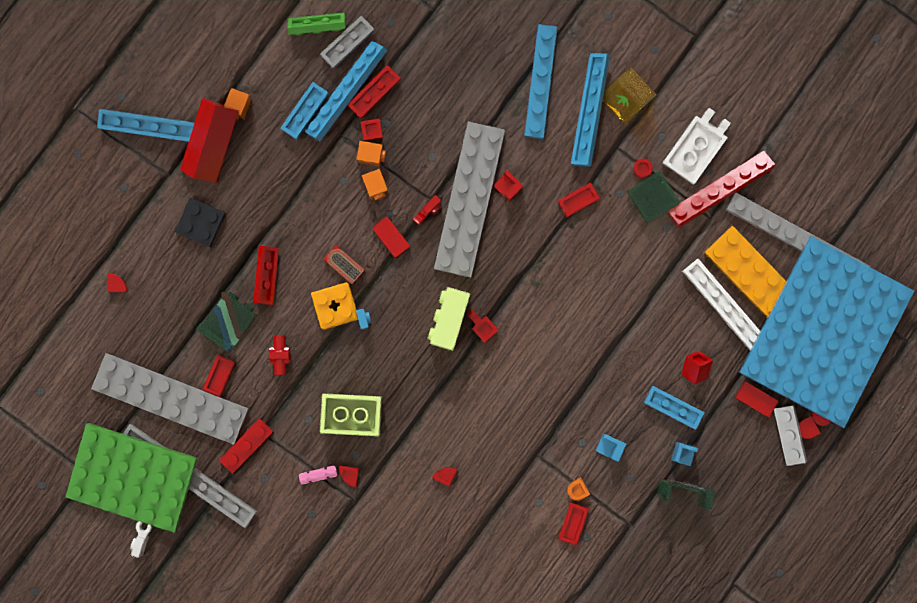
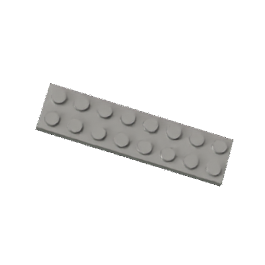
M468 122L434 270L469 278L472 276L504 137V129Z
M105 353L91 388L233 445L237 441L249 411L247 407L108 353Z

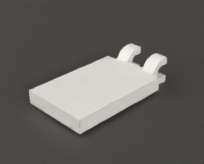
M710 108L707 109L701 119L698 116L693 119L663 161L664 165L693 185L728 138L723 133L731 123L724 119L716 128L709 123V120L715 113Z

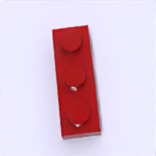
M387 65L347 106L362 119L401 81V78Z
M259 246L253 303L273 305L279 248Z
M259 418L219 461L232 474L235 473L274 431Z

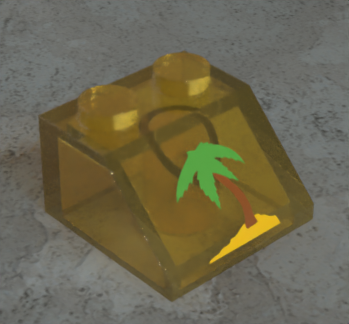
M630 67L604 92L603 101L626 125L653 101L656 94Z

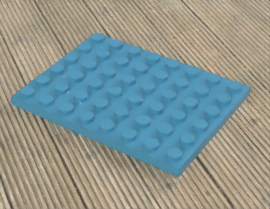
M809 237L739 373L844 428L914 290L827 244Z

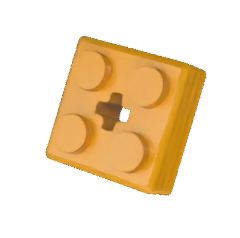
M347 282L311 293L321 329L325 330L358 320L355 303ZM333 301L340 303L337 311L330 309Z

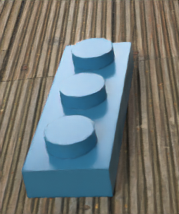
M312 82L280 129L297 140L329 93Z
M651 386L643 402L695 430L705 413L654 386Z

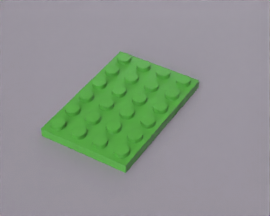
M87 423L66 498L175 533L198 458Z

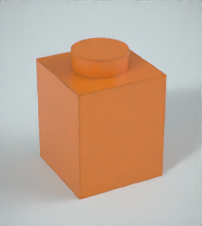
M231 88L225 106L239 110L236 120L238 118L244 120L252 98L249 94Z
M359 142L356 159L358 163L380 166L381 162L385 161L386 151L383 150L382 144Z
M380 169L362 175L371 199L380 200L386 197L385 194L389 192Z

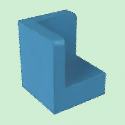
M603 434L596 451L619 462L626 443Z
M676 442L671 461L691 466L694 453L698 452V448Z

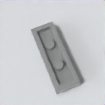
M360 16L320 53V56L335 69L375 30Z
M795 405L775 408L774 412L786 465L806 463L807 458Z

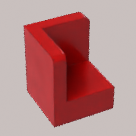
M506 170L504 175L494 184V188L510 202L523 189V185Z
M700 351L694 352L686 356L681 374L696 385L708 379L713 360Z

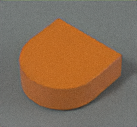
M581 477L572 481L567 487V493L573 500H582L590 495Z

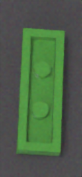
M345 13L288 18L289 35L346 29Z

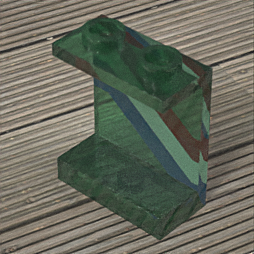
M230 291L228 294L226 292L221 293L223 297L206 321L200 323L196 330L227 352L232 351L257 316L253 312L255 308L246 302L244 305L238 301L239 297Z
M663 479L662 483L659 482L657 494H660L659 498L669 502L671 488L674 486L699 491L697 506L712 510L715 496L714 490Z

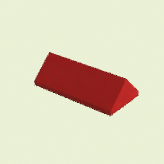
M202 98L180 170L193 179L217 183L239 110Z

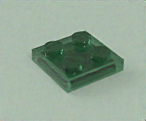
M660 171L627 191L646 224L680 203Z

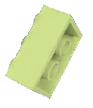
M447 287L446 291L442 290L439 300L442 306L440 310H436L434 321L437 323L435 329L431 328L428 340H431V345L451 351L454 350L470 297L469 293Z
M322 394L320 433L380 436L382 397Z

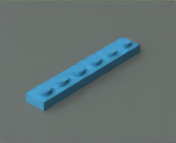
M538 24L524 137L544 138L557 31L555 26Z
M371 41L366 47L363 54L355 62L354 66L305 132L319 142L322 140L387 52L383 46Z
M590 53L571 164L574 166L591 167L610 61V55Z
M99 109L97 128L189 142L195 122Z

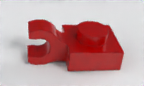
M474 310L467 314L475 324L471 329L484 343L498 331V328L487 316L481 319Z

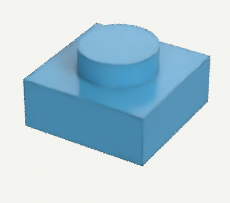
M364 308L356 310L361 330L368 329V324L371 323L369 312L365 313Z

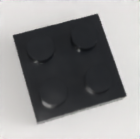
M189 198L175 233L211 248L226 213L193 198Z

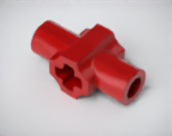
M273 336V347H270L269 350L270 364H274V375L287 374L286 363H290L291 359L290 347H286V336Z

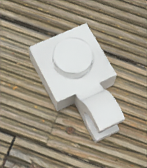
M140 521L136 524L139 536L133 539L130 547L132 550L131 556L138 558L144 554L149 538L148 535L152 530V525L149 524L147 529L143 530L141 527L143 522Z

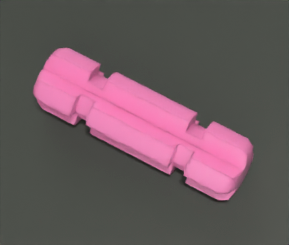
M333 465L327 467V469L321 468L309 471L308 474L307 472L300 473L299 480L301 484H307L309 481L316 482L327 479L328 476L330 478L336 477L337 469Z

